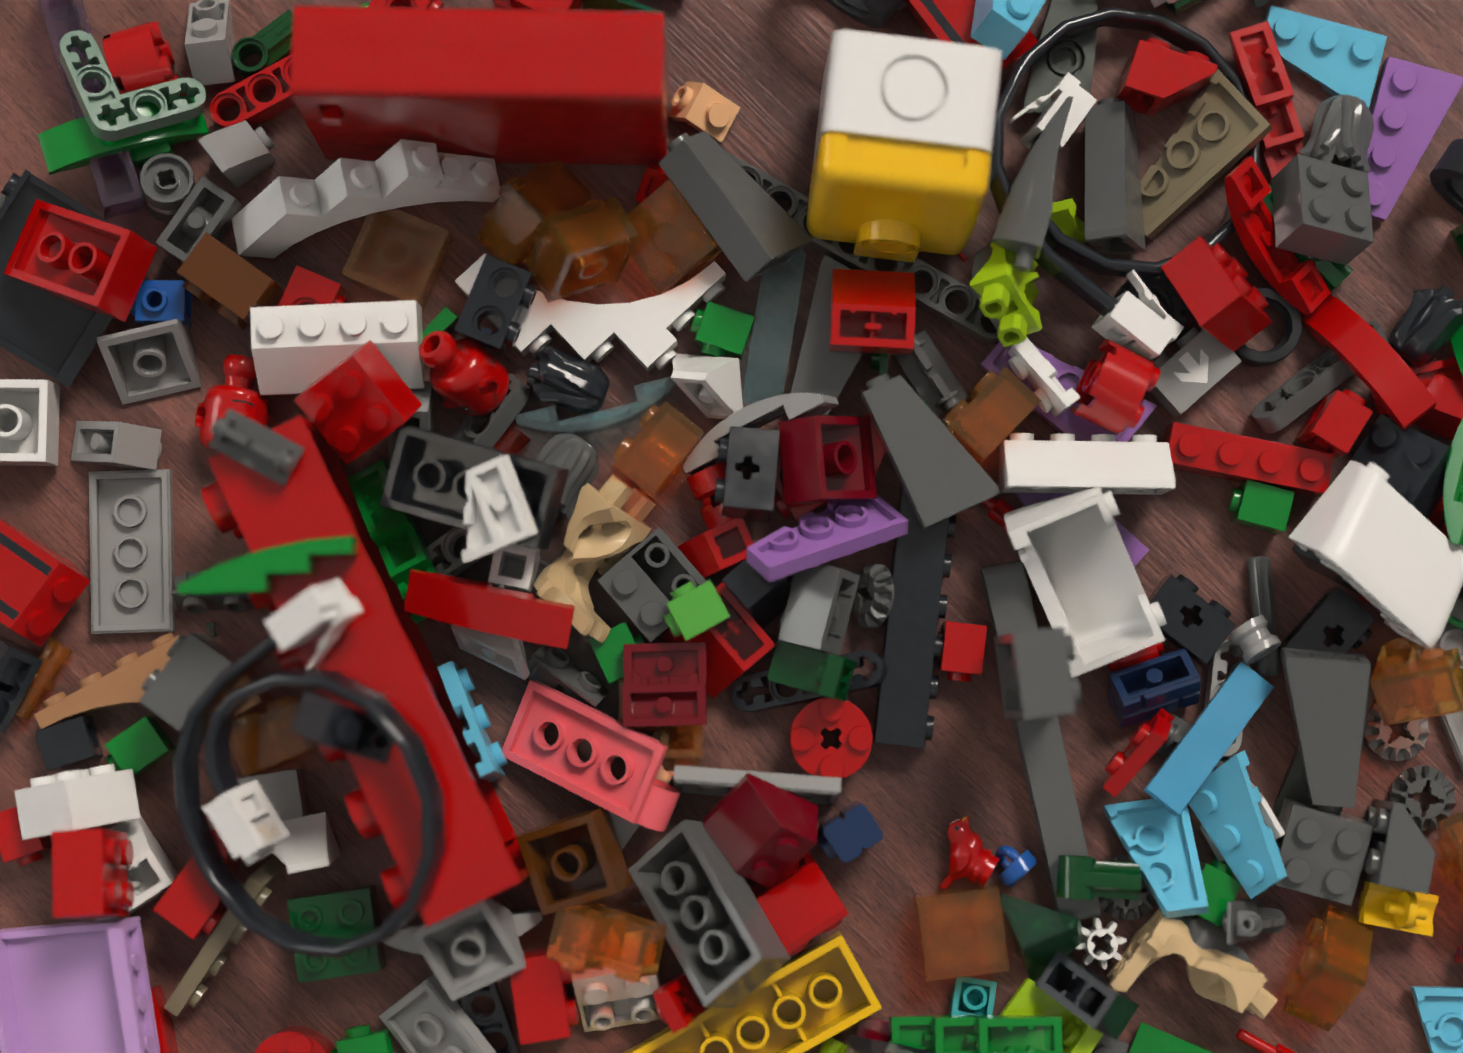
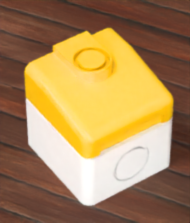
M838 30L833 32L822 80L813 171L806 218L808 232L818 239L855 243L853 255L914 263L919 251L955 255L963 251L972 236L988 189L1002 52L990 47L861 31Z

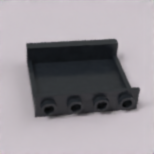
M25 169L22 176L13 173L1 194L8 198L0 209V346L52 376L65 386L70 387L96 346L97 337L102 336L112 318L11 278L3 273L36 199L107 223L110 222Z

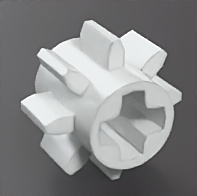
M1093 917L1092 927L1088 929L1083 926L1077 927L1079 932L1083 934L1082 941L1074 943L1073 947L1079 950L1084 949L1087 952L1083 957V963L1088 965L1096 958L1098 959L1099 966L1104 970L1107 968L1108 959L1114 957L1117 960H1122V956L1117 952L1118 944H1123L1127 941L1126 938L1113 934L1117 928L1116 922L1111 921L1104 928L1101 925L1100 919ZM1107 934L1104 938V941L1108 944L1107 948L1104 951L1097 948L1093 952L1095 944L1091 941L1095 935L1103 937Z

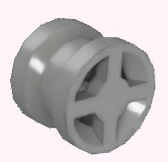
M1264 615L1245 622L1229 635L1231 642L1239 645L1242 649V659L1246 665L1264 658L1281 645L1279 638L1276 635H1271L1267 629L1268 621Z

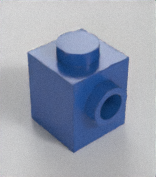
M143 280L131 307L130 314L135 316V321L142 326L179 319L187 326L192 327L193 294L183 287L186 281Z

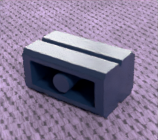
M1183 648L1108 673L1107 697L1121 727L1125 728L1152 719L1161 707L1170 713L1176 711L1178 707L1185 708L1199 703L1201 679L1187 650Z
M855 801L841 810V816L835 814L821 823L820 830L823 834L817 837V840L831 861L839 857L841 861L848 863L862 853L863 847L869 849L881 841L884 833L863 803Z

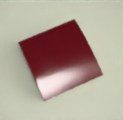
M707 642L623 644V727L707 725Z

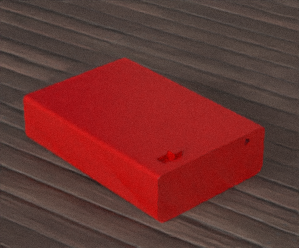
M348 6L294 7L291 96L327 160H338L339 158L377 160L401 139L436 143L437 152L492 158L495 162L648 165L651 160L659 163L667 155L669 76L664 12Z

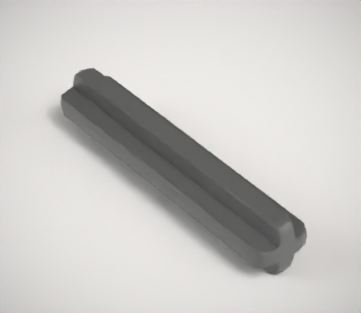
M1267 556L1251 557L1247 560L1252 619L1264 615L1268 621L1267 629L1271 635L1277 636L1271 561ZM1279 648L1256 661L1258 675L1275 676L1280 674Z

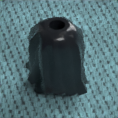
M1442 285L1440 289L1432 290L1425 288L1413 291L1412 302L1396 323L1389 339V345L1405 363L1414 367H1421L1431 363L1442 352L1448 341L1463 324V301L1452 299L1454 292L1448 287Z
M543 345L538 349L535 359L539 361V364L532 363L527 374V385L530 387V395L534 397L535 402L553 403L584 415L597 413L603 406L610 386L609 378L604 371L596 365L570 356L551 345L547 347Z

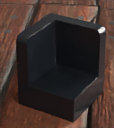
M81 716L36 732L47 771L59 770L104 755L92 716Z

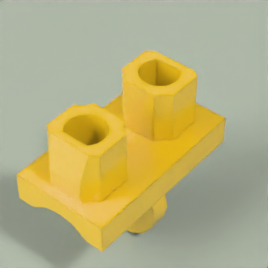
M1365 882L1364 890L1360 894L1358 922L1432 937L1433 915L1439 896Z

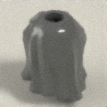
M1352 95L1331 96L1321 102L1314 115L1310 139L1306 146L1299 151V154L1369 173L1371 170L1367 161V153L1374 130L1373 115L1366 103Z
M563 433L553 436L543 446L535 460L569 469L557 518L569 520L574 512V505L578 500L581 487L587 483L591 485L595 480L599 469V462L595 449L589 443L575 434Z

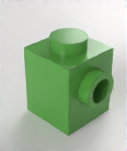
M711 580L696 588L691 581L672 591L670 594L673 600L666 604L670 612L664 615L674 637L676 638L683 634L686 641L730 618Z

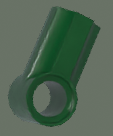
M290 9L253 37H244L234 45L232 60L243 79L292 55L293 12ZM251 54L263 56L261 62L254 67L243 65L245 58Z
M1059 855L1056 897L1079 900H1093V897L1138 900L1141 890L1140 864L1120 861H1096L1095 857Z

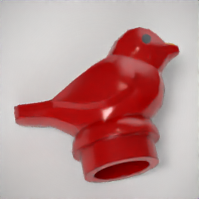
M968 816L963 819L953 820L947 827L949 871L939 885V888L943 891L954 881L967 877L970 883L974 884L976 882L984 887L1000 859L991 854V849L983 847L981 837L972 831L969 825L970 818Z

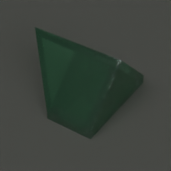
M1002 893L999 901L1003 918L1026 975L1031 980L1035 981L1042 975L1057 950L1068 955L1081 944L1083 934L1080 919Z

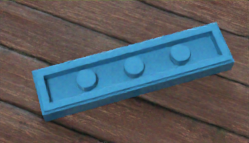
M1239 662L1143 791L1173 815H1179L1274 686L1245 663Z

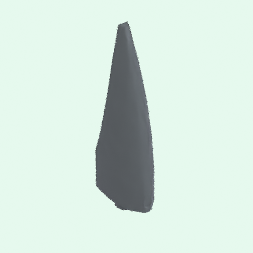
M1070 96L1066 98L1047 123L1028 153L1013 182L996 224V231L992 237V242L1000 247L1018 253L1014 268L1021 272H1030L1033 259L1039 260L1053 209L1058 150L1073 101V97Z

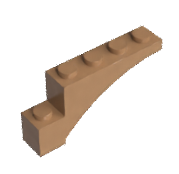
M172 632L165 634L150 643L152 650L141 656L134 652L116 661L114 665L117 669L107 675L102 676L100 672L94 673L78 682L81 689L66 696L65 692H60L42 702L44 709L33 714L40 728L45 729L107 707L141 703L139 700L145 693L141 689L142 685L154 670L162 671L171 659L167 656V652L181 635L174 637ZM252 670L240 678L227 695L234 689L256 681L257 679ZM264 692L252 696L238 711L235 720L269 702Z

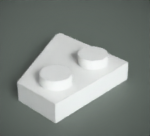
M1027 337L1024 342L1015 344L1008 351L1011 359L1008 360L1010 367L1021 380L1028 379L1036 390L1032 393L1033 398L1045 413L1051 411L1054 417H1057L1080 398L1073 388L1065 391L1055 377L1058 374L1057 370L1041 355Z
M509 455L499 456L466 471L465 492L467 494V504L464 507L463 524L468 525L467 549L462 550L461 558L463 563L475 561L539 534Z

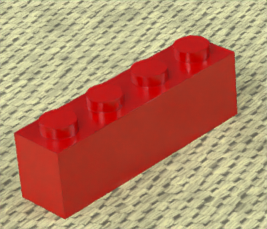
M1172 422L1167 425L1163 436V442L1169 443L1173 469L1235 482H1243L1248 479L1314 498L1322 496L1329 486L1334 454L1178 422Z

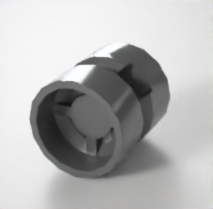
M172 153L158 154L151 157L143 165L140 173V185L150 214L157 220L169 223L196 185L189 163L181 156Z

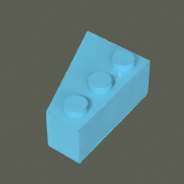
M976 0L971 37L985 47L1000 50L1002 52V59L1005 60L1025 36L1046 0Z

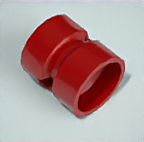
M715 464L686 478L694 499L703 502L700 513L708 530L735 519L721 517L722 504L714 503L717 478H725L726 464Z

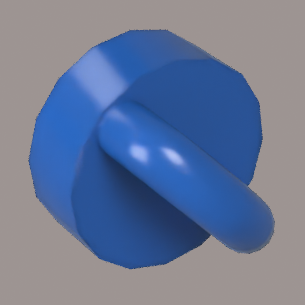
M1002 845L995 852V856L1000 858L998 864L1004 870L997 877L1006 887H1011L1037 863V859L1028 849L1020 855L1013 847ZM1006 856L1012 860V863L1009 862Z

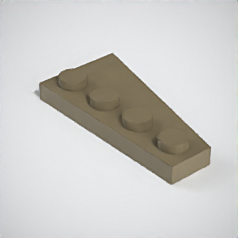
M1219 69L1210 79L1211 84L1201 99L1197 98L1188 111L1189 116L1178 132L1173 133L1165 144L1166 149L1156 164L1150 166L1140 181L1144 233L1150 240L1273 130L1266 119Z
M275 855L255 871L243 886L261 908L273 893L270 890L286 867ZM229 909L165 1004L164 1008L175 1016L182 1013L188 1006L193 1009L197 1007L209 989L204 986L209 976L213 975L216 977L230 958L226 954L232 943L237 945L248 931Z

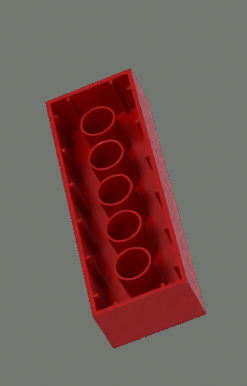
M300 415L271 429V431L305 448L285 486L220 453L208 459L217 481L201 488V495L219 531L222 534L232 531L237 539L244 537L251 553L310 539L342 536L358 538V555L315 557L316 574L273 575V593L247 594L257 610L268 607L272 613H275L309 587L340 578L352 598L356 597L364 612L343 629L338 642L332 646L318 667L313 670L338 671L384 695L423 739L444 792L446 852L430 899L418 910L428 927L520 883L529 874L514 828L492 782L479 777L475 764L481 762L479 756H474L466 743L462 733L465 725L462 719L457 717L436 663L418 625L410 618L408 612L404 611L405 604L395 582L390 578L378 546L369 535L341 462L335 450L315 425ZM329 629L311 642L284 651L279 649L275 652L282 669H306L317 653L318 641ZM315 688L317 694L353 705L323 688ZM393 743L386 764L318 744L322 754L330 764L338 760L342 762L349 760L361 787L345 794V801L362 837L368 841L383 834L397 864L382 871L381 877L388 896L397 910L408 897L422 855L420 799L401 752Z

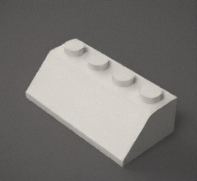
M416 300L250 308L251 349L261 396L301 394L314 381L369 340L374 343L410 389H425L424 363L419 353L420 344L423 340L422 307Z
M1011 433L1010 440H1003L999 444V490L1001 493L1073 494L1100 486L1103 494L1111 491L1112 494L1162 495L1175 489V475L1169 443L1157 442L1156 435H1133L1132 442H1116V435L1094 434L1091 435V441H1075V434L1061 433L1051 434L1050 441L1034 440V434Z

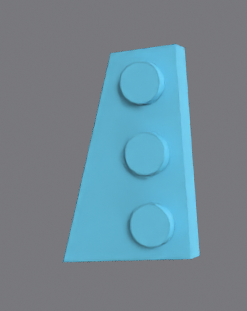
M1270 6L1267 10L1265 22H1269L1283 64L1298 74L1303 73L1320 84L1322 86L1321 89L1332 96H1356L1362 99L1369 109L1387 36Z
M454 661L438 666V671L457 717L459 719L463 718L466 725L463 727L462 732L466 743L474 756H479L481 762L475 764L479 777L493 782L506 776L502 768L503 765L508 764L506 756L498 741L491 743L486 728L492 725L482 704L476 706L470 691L476 688L467 667L460 669Z
M1244 750L1210 773L1188 804L1250 899H1253L1285 878L1287 873L1272 829L1264 823L1258 805L1262 799L1258 787H1252L1246 766L1250 765Z
M1155 799L1104 805L1105 816L1133 863L1140 864L1141 877L1166 918L1208 913V902L1188 806L1186 805L1182 812L1175 816Z
M1410 986L1431 1053H1463V987Z

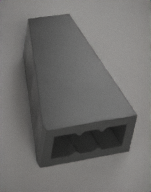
M1120 98L1099 100L1097 105L1092 106L1085 116V241L1106 257L1146 251L1135 111L1126 101H1122Z
M706 131L690 137L687 133H684L667 146L670 152L658 164L745 282L787 263L812 241L808 233Z
M825 255L819 269L791 393L823 394L836 397L838 400L864 353L828 351L832 270L850 268ZM832 409L818 416H829Z
M886 373L866 383L868 390L862 392L861 399L922 530L996 497L1001 493L997 484L901 375L890 379L889 374Z
M1281 647L1280 656L1307 794L1313 805H1317L1318 809L1326 812H1341L1343 807L1355 808L1371 663L1365 654Z

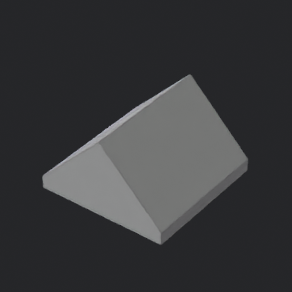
M179 319L97 337V343L122 405L201 387V378L190 328Z
M486 898L428 927L424 924L411 930L410 933L451 1001L457 1000L526 967V960L510 910L490 898Z

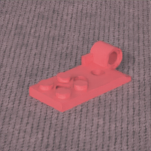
M538 680L529 681L502 748L506 758L633 824L637 823L655 831L665 832L681 794L674 786L655 779L668 747L632 727H623L622 722ZM550 723L555 724L559 732L558 739L552 746L546 742L544 736L545 729ZM583 740H587L592 747V755L585 763L578 756V746ZM618 756L626 764V772L619 780L613 776L611 771L612 762Z

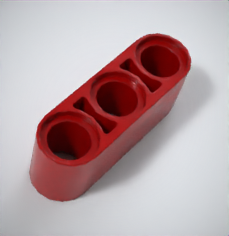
M292 55L213 97L209 111L212 119L218 126L223 129L246 120L254 128L296 106L290 91ZM272 86L276 88V94L271 101H258V94L264 87ZM232 105L240 106V114L235 120L230 122L223 120V112L227 107Z

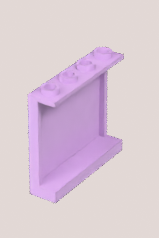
M140 917L1 929L0 1053H161Z

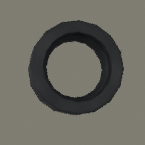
M1257 288L1267 300L1269 306L1280 313L1284 321V335L1280 343L1268 351H1256L1244 344L1234 353L1240 358V363L1251 367H1265L1284 359L1298 345L1302 333V321L1298 309L1286 301L1276 290Z

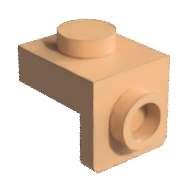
M686 82L674 94L672 98L673 107L668 116L676 121L686 122L699 132L706 131L716 142L722 143L740 107L705 83Z

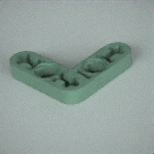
M77 30L70 31L61 38L59 44L60 63L90 130L100 140H120L194 119L203 112L206 91L204 86L196 79L189 77L178 78L120 94L93 36L87 32ZM72 47H78L81 52H85L86 66L81 68L80 58L76 52H71ZM87 79H98L103 82L105 89L99 93H90L82 87V83ZM186 93L188 98H194V102L188 104L185 99H180V94ZM142 102H151L157 105L160 112L155 116L147 117L140 114L136 107ZM169 104H172L171 110H168ZM125 108L129 109V117L131 121L128 120V114L124 115ZM108 115L111 120L116 119V124L110 126L107 121H102V116Z

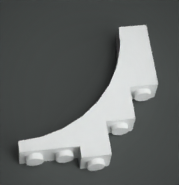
M401 139L375 162L339 158L315 180L278 176L232 218V225L239 256L275 258L292 245L319 231L368 214L434 202H494L502 196L494 159L437 152L436 143Z
M485 253L455 280L459 288L467 296H469L486 256ZM713 262L691 280L661 295L630 303L598 305L575 302L537 290L530 309L523 308L517 323L522 324V329L514 347L524 357L530 351L535 355L541 346H547L552 340L549 334L554 330L581 360L590 362L594 359L598 363L613 350L614 345L611 342L616 338L648 373L654 367L660 371L672 361V358L677 356L674 349L678 346V342L670 331L673 328L678 332L694 319L693 309L703 300L707 304L708 301H714L724 291L725 287L722 283L726 280V273L716 262ZM512 278L500 280L496 286V294L502 297L513 295L517 290V281ZM495 315L487 316L500 330L502 325L501 318Z

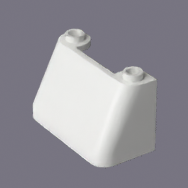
M1350 460L1288 538L1302 550L1306 551L1309 549L1314 551V554L1321 559L1320 562L1324 566L1336 571L1382 612L1380 615L1385 619L1384 623L1396 634L1431 650L1443 633L1463 585V545L1451 543L1450 538L1448 539L1387 483L1390 476L1383 469L1372 462L1364 466Z
M1100 486L1020 507L1004 514L1007 532L1015 550H1018L1022 563L1025 565L1051 627L1064 626L1065 635H1072L1075 648V660L1069 661L1072 678L1165 640L1160 627L1167 624L1158 601L1151 604L1148 601L1113 519L1114 516L1120 514L1111 491L1103 494Z

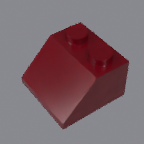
M814 415L778 422L785 504H820L877 498L870 417Z
M747 773L703 819V826L736 873L771 889L817 843L818 806Z

